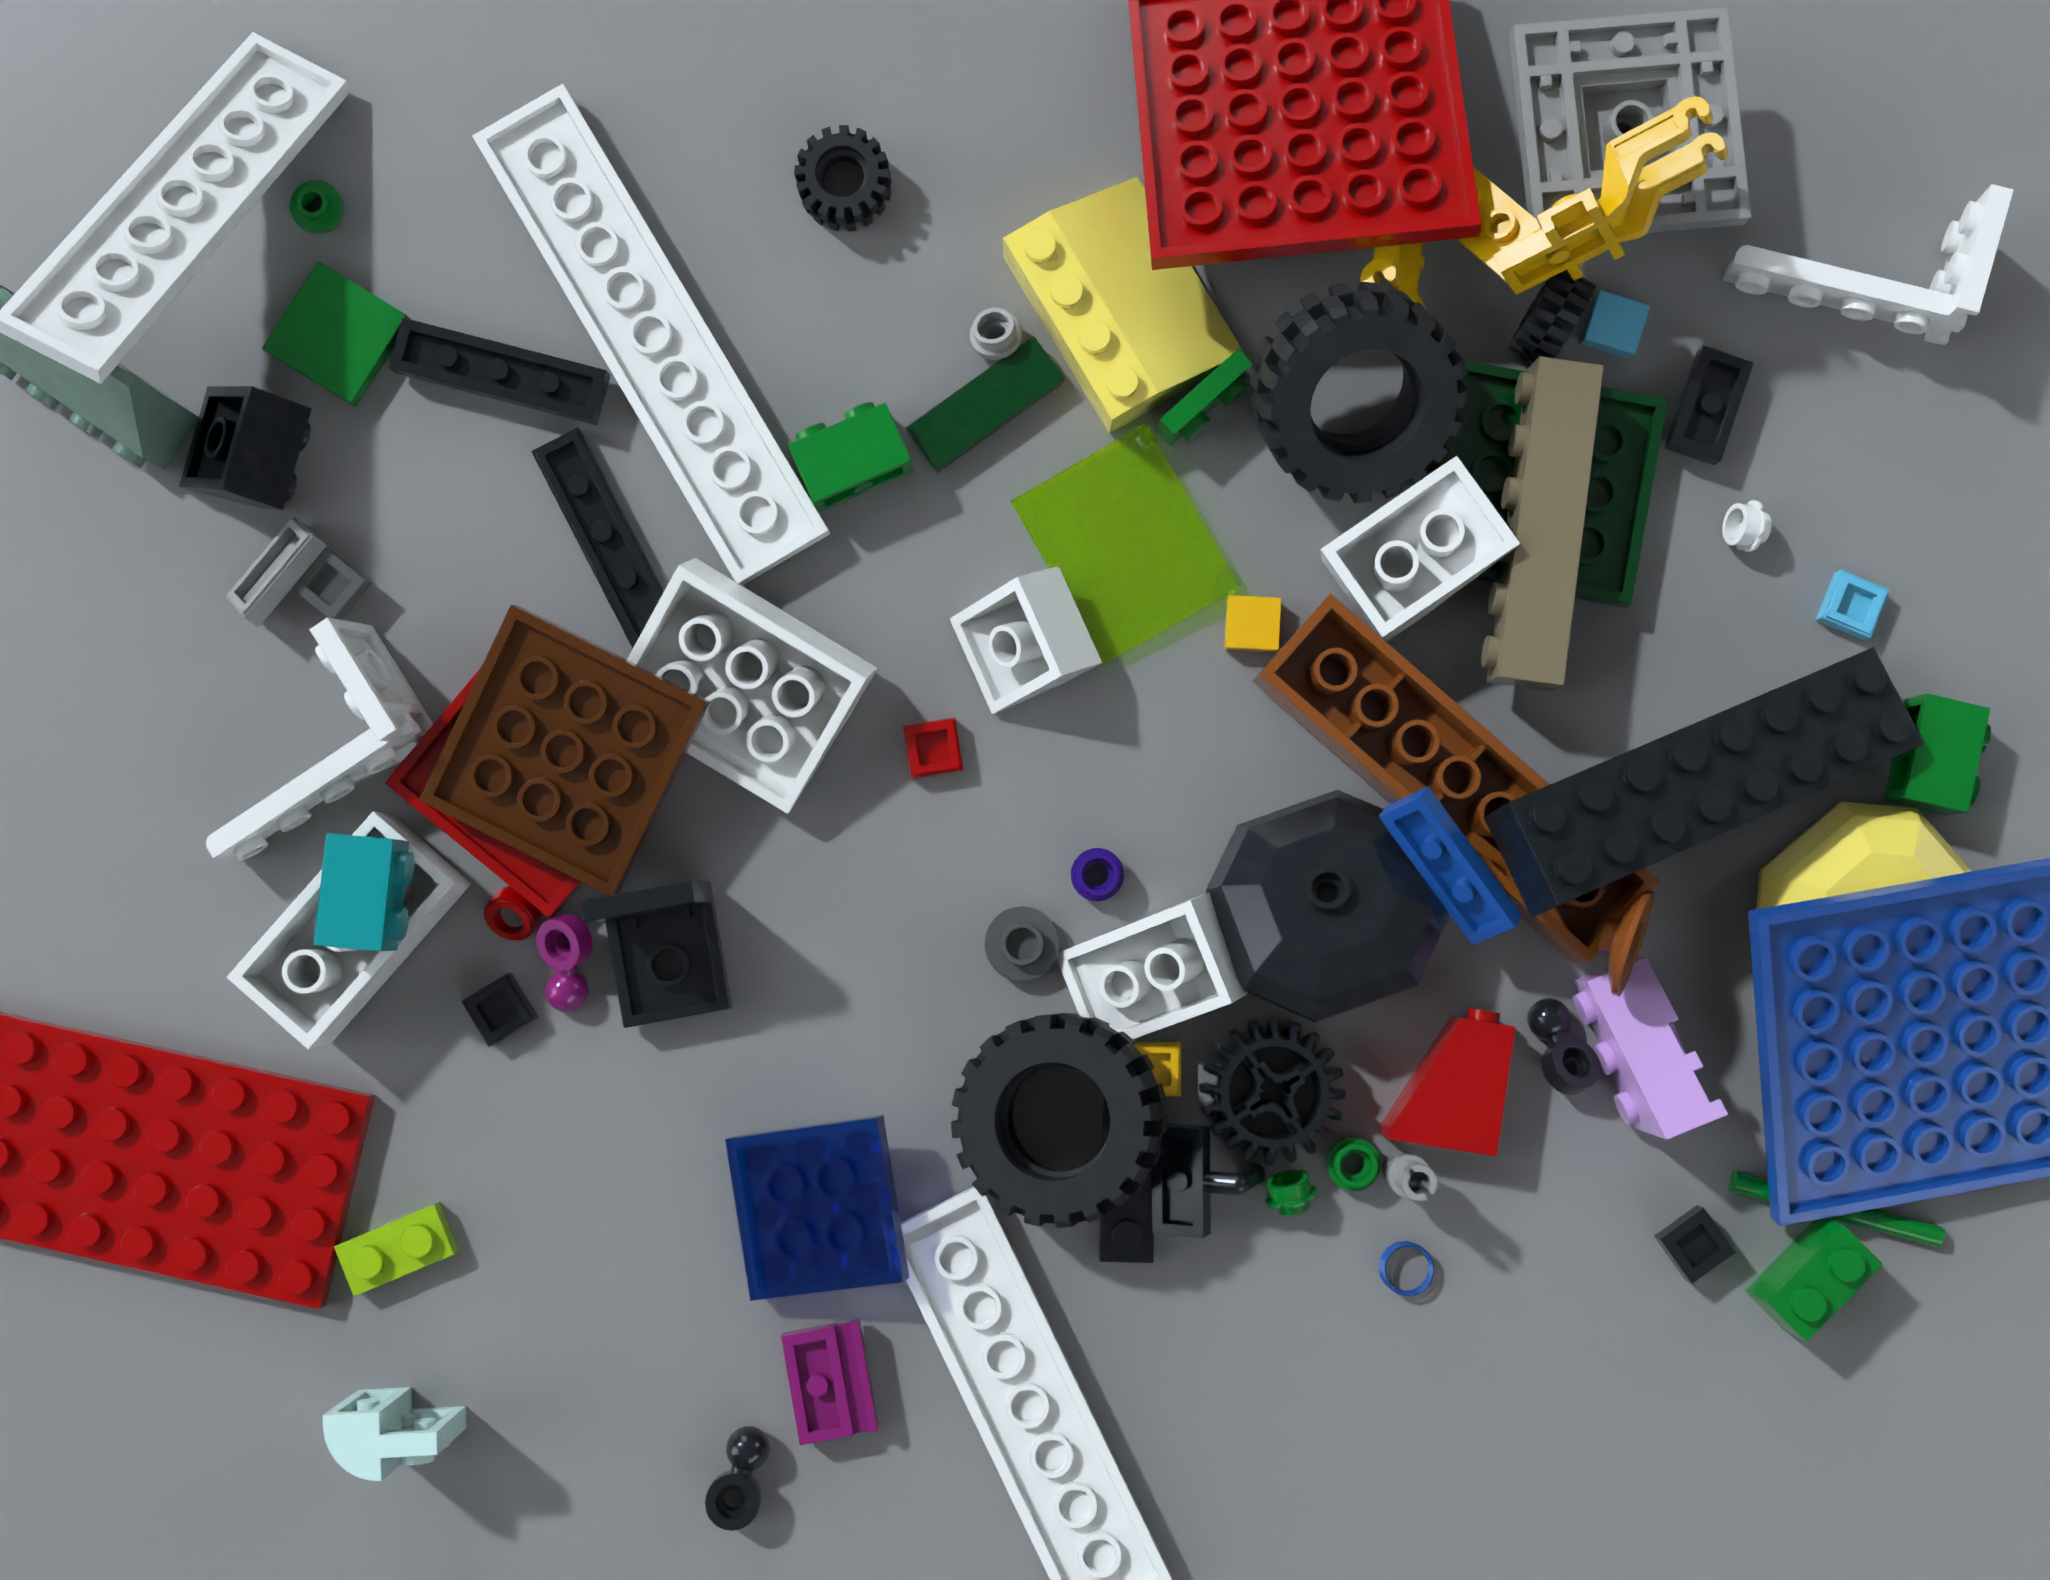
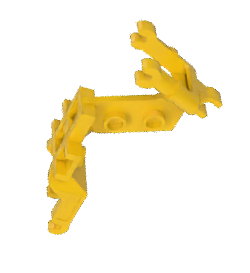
M1695 96L1686 98L1674 108L1606 144L1601 198L1597 201L1590 188L1579 194L1565 196L1558 200L1552 208L1537 215L1539 222L1473 167L1482 224L1479 237L1456 240L1505 281L1516 295L1565 270H1568L1575 281L1584 276L1580 264L1608 250L1615 260L1624 256L1625 253L1620 242L1638 239L1647 234L1660 199L1665 194L1704 175L1708 170L1705 156L1709 152H1714L1720 160L1727 159L1728 149L1723 138L1717 133H1705L1682 148L1643 167L1649 160L1689 140L1692 137L1690 120L1693 117H1699L1705 125L1713 122V114L1707 101ZM1423 243L1374 247L1372 261L1362 270L1360 282H1372L1379 285L1381 280L1387 279L1393 288L1406 293L1415 303L1419 302L1427 310L1423 300L1419 297L1421 269L1425 265V259L1422 256Z

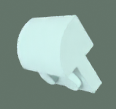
M412 1387L357 1390L323 1415L324 1438L332 1457L350 1474L370 1481H382L400 1464L420 1465L432 1462L435 1459V1455H438L444 1448L450 1446V1443L467 1428L466 1406L412 1409Z

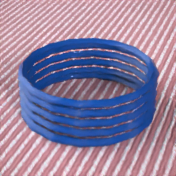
M1400 1241L1390 1245L1382 1253L1379 1262V1273L1384 1284L1396 1294L1416 1296L1425 1291L1432 1283L1435 1273L1434 1262L1429 1252L1420 1245L1409 1241ZM1402 1247L1419 1249L1424 1253L1428 1261L1429 1271L1426 1279L1413 1290L1402 1291L1396 1289L1387 1278L1386 1266L1388 1259L1394 1251Z

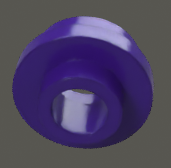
M1102 848L1086 850L1075 859L1072 865V885L1077 893L1085 899L1091 901L1107 900L1113 897L1123 884L1124 869L1122 863L1109 850ZM1098 864L1106 869L1107 879L1103 884L1093 885L1089 882L1087 871L1092 865Z

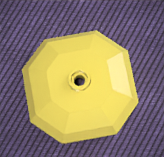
M1842 801L1838 802L1759 870L1757 909L1972 871L1918 808Z

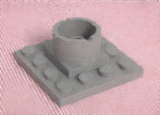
M1728 6L1516 24L1512 26L1509 32V44L1527 212L1537 219L1538 222L1537 215L1552 208L1558 200L1565 196L1579 194L1590 188L1598 201L1601 198L1606 144L1674 108L1684 99L1694 96L1701 97L1707 101L1713 114V122L1705 125L1699 117H1693L1690 120L1692 137L1649 160L1643 167L1682 148L1705 133H1717L1723 138L1728 149V157L1726 160H1720L1714 152H1709L1705 156L1708 164L1707 172L1665 194L1660 199L1647 233L1745 225L1752 218Z

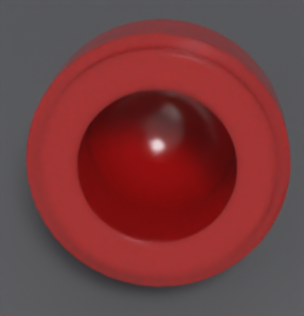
M506 886L499 889L488 901L484 908V918L490 929L500 937L520 941L528 938L533 933L540 921L541 911L512 887ZM501 908L515 911L521 917L523 925L518 927L507 925L502 918Z

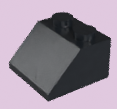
M207 386L179 487L257 508L283 510L285 502L290 500L296 488L297 478L294 470L299 452L306 447L310 438L311 426L308 420L312 408L253 386Z

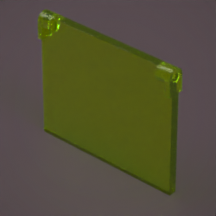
M1147 423L1135 427V429L1121 436L1118 440L1010 501L1047 567L1059 566L1104 665L1227 595H1233L1241 587L1161 451Z

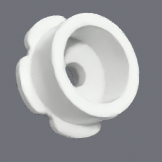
M1750 500L1747 504L1736 503L1728 509L1724 517L1722 526L1723 538L1728 545L1736 546L1738 550L1752 552L1768 539L1772 528L1771 517L1768 513L1763 512V504L1757 500Z

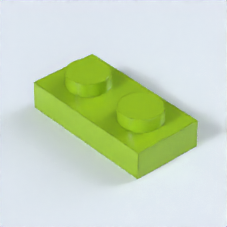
M440 1201L334 1246L353 1297L459 1252Z

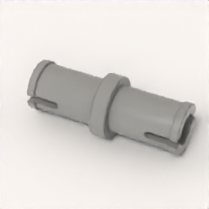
M1397 1152L1391 1154L1394 1158L1392 1161L1388 1158L1384 1160L1382 1166L1383 1176L1390 1188L1399 1196L1415 1201H1425L1428 1199L1425 1195L1426 1192L1431 1193V1195L1436 1192L1438 1186L1437 1177L1434 1171L1429 1168L1428 1163L1421 1157Z

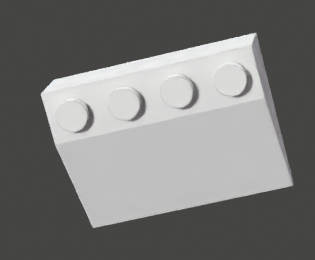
M697 558L678 565L627 658L628 661L710 701L708 709L686 753L787 814L798 800L878 669Z

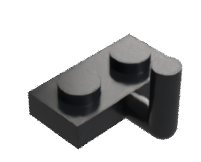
M1167 1123V1131L1163 1133L1161 1141L1163 1150L1158 1162L1152 1168L1153 1233L1197 1238L1206 1237L1211 1234L1210 1193L1242 1195L1264 1181L1265 1171L1263 1167L1252 1163L1236 1173L1210 1171V1126Z

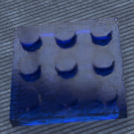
M884 1115L737 1135L725 1139L750 1301L901 1283L910 1278Z

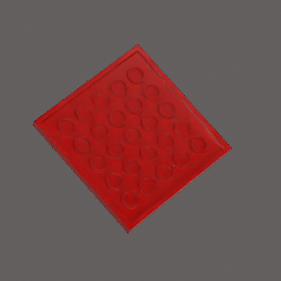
M1128 0L1152 270L1479 237L1482 224L1449 0Z

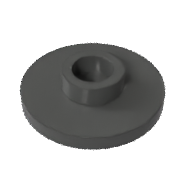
M1020 906L1003 911L991 922L985 936V952L990 964L999 974L1015 981H1029L1045 974L1054 964L1059 951V936L1055 925L1044 913L1031 907Z

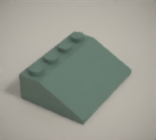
M1 284L0 310L15 294ZM0 333V374L13 380L18 373L31 383L26 389L29 394L53 409H56L61 402L74 411L69 418L72 423L96 438H99L101 433L105 432L117 440L112 450L140 468L147 460L165 470L197 425L199 418L197 415L120 363L100 384Z

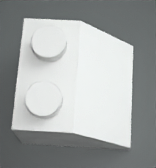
M1059 566L1018 576L950 618L992 714L1001 712L1064 684L1102 663Z

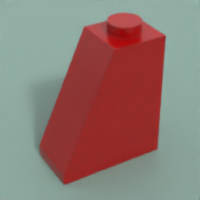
M1468 1008L1467 1018L1450 1016L1382 1121L1380 1134L1389 1140L1497 1157L1516 1027L1500 1024L1501 1013Z

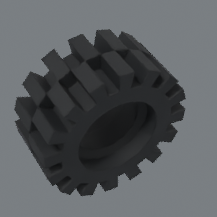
M839 125L840 133L836 134L831 133L830 126L821 129L823 138L817 140L812 135L806 140L808 145L807 151L801 148L797 155L799 166L795 165L794 175L803 207L807 213H812L814 221L821 226L824 221L828 222L831 230L839 231L840 225H846L848 232L856 231L855 223L861 221L867 227L873 223L872 215L876 212L881 216L885 210L884 201L890 200V183L892 182L885 151L881 152L880 143L874 137L868 140L866 131L858 127L855 134L850 133L848 125ZM848 161L856 164L862 170L864 180L857 192L850 196L841 197L833 195L825 188L823 184L825 172L834 163Z
M1568 270L1547 279L1520 322V326L1514 333L1507 350L1532 364L1539 356L1557 357L1563 344L1570 337L1573 328L1578 324L1580 316L1587 308L1589 300L1594 294L1596 284L1583 277L1574 281Z

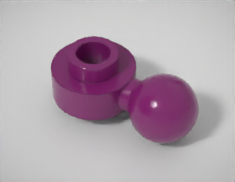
M563 914L544 922L539 927L536 944L542 960L555 970V974L550 977L545 988L548 1003L558 1011L572 1012L582 1007L588 998V983L577 972V966L585 963L591 956L593 941L588 927L580 918L571 914Z

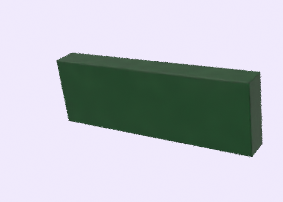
M1033 336L1019 346L1013 354L995 363L908 425L906 429L936 472L939 473L1062 385L1065 378Z

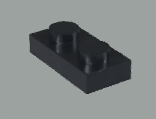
M1702 346L1696 353L1665 449L1711 465L1719 463L1722 460L1754 362Z

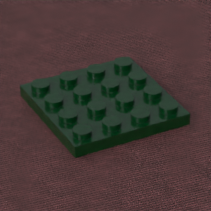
M1464 360L1467 374L1460 380L1469 388L1468 405L1465 408H1457V412L1465 421L1459 436L1449 435L1445 444L1451 451L1441 463L1437 464V469L1455 456H1458L1507 524L1508 510L1502 509L1501 499L1506 478L1513 477L1515 457L1508 455V444L1514 424H1520L1522 405L1515 404V389L1520 373L1526 371ZM1601 386L1575 598L1623 608L1630 606L1632 603L1668 402L1666 398ZM1496 562L1475 579L1499 583L1502 562Z

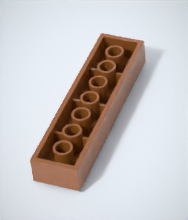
M1331 593L1252 681L1390 803L1429 786L1521 913L1522 918L1572 962L1590 963L1600 951L1598 949L1599 942L1608 918L1620 921L1628 908L1647 889L1652 891L1660 882L1658 878L1644 868L1532 918L1484 817L1508 802L1550 784Z

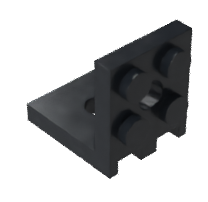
M686 880L579 900L583 922L606 923L623 1028L733 1008L711 882ZM667 949L679 953L684 964L681 975L673 981L661 978L655 969L657 956Z

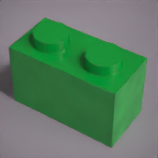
M873 402L855 406L844 414L845 420L827 428L824 423L811 425L796 434V441L787 444L818 513L914 472L910 456L886 402L874 406Z
M1929 693L1906 698L1904 706L1924 744L1892 758L1883 801L1941 815L1968 813L1970 806L1977 799L1980 790V778L1977 776L1980 756L1987 749L1991 738V726L1987 724L1991 708Z
M1828 1218L1814 1220L1745 1292L1783 1330L1808 1342L1883 1263L1844 1224Z

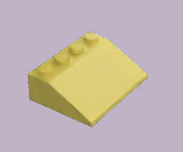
M1138 177L1050 210L1003 237V258L1109 434L1205 379L1238 348L1244 354L1192 266L1152 270L1145 188Z

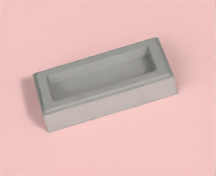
M296 517L291 518L228 592L226 599L246 620L259 628L327 545L307 525Z

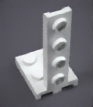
M1991 184L1976 202H1968L1959 221L1953 220L1949 224L1941 246V252L1948 253L1944 270L1936 272L1929 289L1750 245H1744L1738 249L1734 258L1727 266L1722 281L1734 283L1738 290L1748 294L1761 295L1771 292L1787 296L1788 301L1797 306L1813 308L1823 305L1839 309L1843 316L1853 320L1867 321L1875 318L1894 323V327L1897 330L1905 333L1922 334L1926 332L1924 341L1945 346L1949 341L1951 331L1958 333L1965 327L1967 314L1976 316L1980 312L2014 189Z
M327 617L309 629L318 643V646L315 648L318 658L330 672L338 675L347 690L344 693L347 705L358 718L367 722L370 729L209 835L206 840V847L213 858L237 857L239 861L258 854L268 846L265 840L267 837L279 829L282 832H286L305 823L311 817L308 810L323 800L325 803H331L344 797L355 788L352 781L368 771L369 774H375L391 766L398 760L395 752L411 742L418 743L431 728L433 722L373 625Z

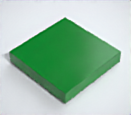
M317 261L261 349L356 407L394 349L402 318H410L392 305Z

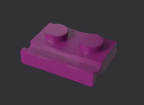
M860 1318L846 1323H833L784 1332L781 1340L800 1446L854 1436L855 1433L865 1431H878L879 1423Z

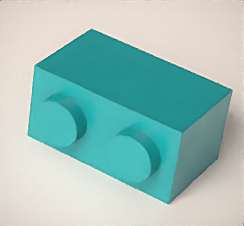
M326 833L314 945L372 951L398 950V941H402L405 938L409 920L407 908L402 907L404 886L411 883L414 874V855L412 852H408L409 841Z

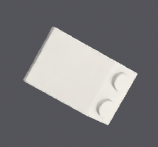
M1455 456L1321 549V560L1365 623L1388 642L1518 547L1520 542L1458 456Z
M1205 893L1060 951L1056 958L1078 1014L1083 1017H1095L1110 1023L1109 1027L1117 1032L1124 1031L1132 1039L1232 1004L1249 994L1243 990L1220 929L1210 893Z

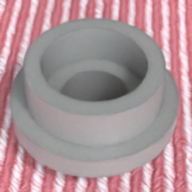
M989 308L982 311L976 316L970 329V342L974 351L979 356L989 360H999L1013 354L1020 346L1023 336L1018 319L1002 308ZM1002 334L999 338L990 339L994 335Z

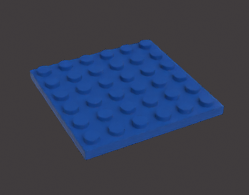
M2050 858L1748 911L1770 1217L1779 1226L2050 1177Z

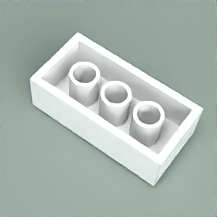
M373 811L352 835L409 841L408 852H412L414 855V874L411 883L404 886L402 907L407 908L409 920L405 938L402 941H398V950L372 951L314 945L321 869L226 977L307 1049L329 1046L472 884L393 814Z

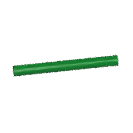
M1738 1171L1732 1172L1728 1186L1730 1192L1769 1202L1767 1179ZM1878 1209L1829 1217V1219L1936 1248L1941 1247L1945 1239V1230L1941 1226Z

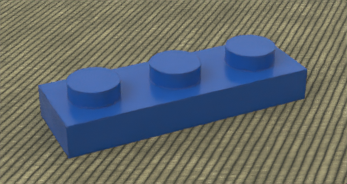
M1429 786L1384 808L1379 816L1380 820L1472 945L1516 928L1522 917L1521 913Z

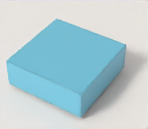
M1600 290L1595 295L1580 344L1630 360L1636 354L1650 305Z
M1841 569L1834 572L1815 620L1863 641L1870 639L1890 590Z

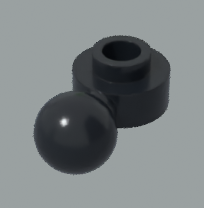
M1544 998L1535 1002L1529 1009L1527 1022L1531 1032L1536 1037L1546 1040L1550 1046L1542 1056L1541 1066L1543 1074L1548 1083L1558 1092L1566 1095L1579 1094L1598 1080L1600 1075L1598 1057L1586 1042L1575 1037H1569L1567 1031L1571 1025V1016L1568 1008L1561 1001L1553 998Z
M744 1426L731 1434L726 1445V1454L729 1462L732 1464L731 1470L717 1476L707 1491L705 1498L707 1515L721 1529L730 1531L742 1529L749 1525L758 1513L761 1504V1490L757 1481L752 1477V1472L762 1466L767 1460L770 1445L765 1433L757 1427ZM730 1489H737L742 1492L744 1503L738 1507H731L725 1502L724 1494Z

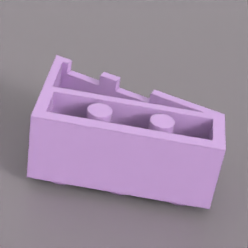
M1637 957L1628 982L1619 997L1611 993L1608 966L1573 980L1578 992L1572 997L1575 1009L1585 1025L1591 1024L1598 1040V1044L1593 1045V1050L1598 1057L1603 1072L1606 1075L1612 1074L1619 1094L1614 1095L1615 1105L1621 1118L1627 1125L1632 1124L1634 1129L1668 1140L1729 1115L1721 1099L1709 1102L1694 1071L1702 1069L1703 1065L1696 1051L1686 1054L1673 1024L1679 1019L1647 957Z

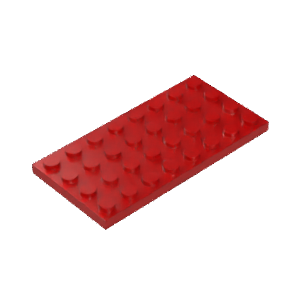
M0 1012V1238L320 1309L327 1302L337 1260L334 1246L341 1243L375 1095Z

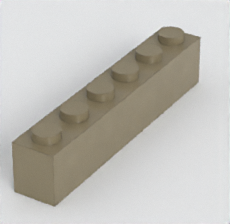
M1539 356L1526 372H1521L1518 377L1515 389V404L1522 405L1520 424H1514L1508 444V455L1515 457L1513 477H1507L1505 480L1501 507L1508 510L1507 526L1520 542V545L1498 561L1502 562L1499 583H1493L1489 594L1488 613L1495 615L1493 635L1486 636L1481 654V666L1488 668L1487 683L1552 691L1564 686L1604 365Z

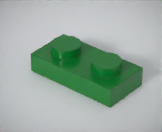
M1238 348L1160 419L1157 433L1170 447L1180 437H1183L1187 442L1192 440L1211 421L1206 415L1220 401L1228 407L1249 387L1245 379L1253 363Z

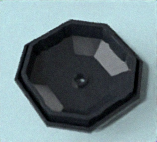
M1335 790L1236 826L1208 884L1206 893H1210L1220 929L1245 992L1316 1023L1419 985L1449 918V914L1380 820L1379 816L1384 809L1340 790ZM1323 887H1331L1336 890L1338 897L1332 902H1324L1318 897L1317 892Z

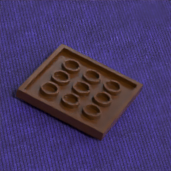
M510 605L419 800L607 895L619 893L708 709L710 701L518 605Z

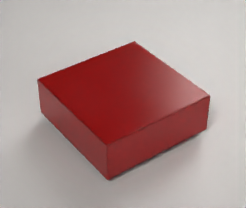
M956 718L903 726L911 779L964 771Z

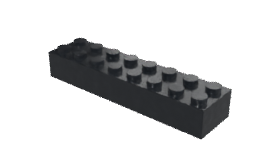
M1872 647L1510 801L1485 816L1484 820L1533 918L1923 745L1924 742L1875 648Z

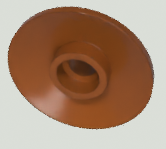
M1647 889L1628 908L1620 921L1608 918L1598 949L1609 952L1608 972L1612 995L1619 997L1622 994L1631 975L1651 915L1655 897L1654 891Z

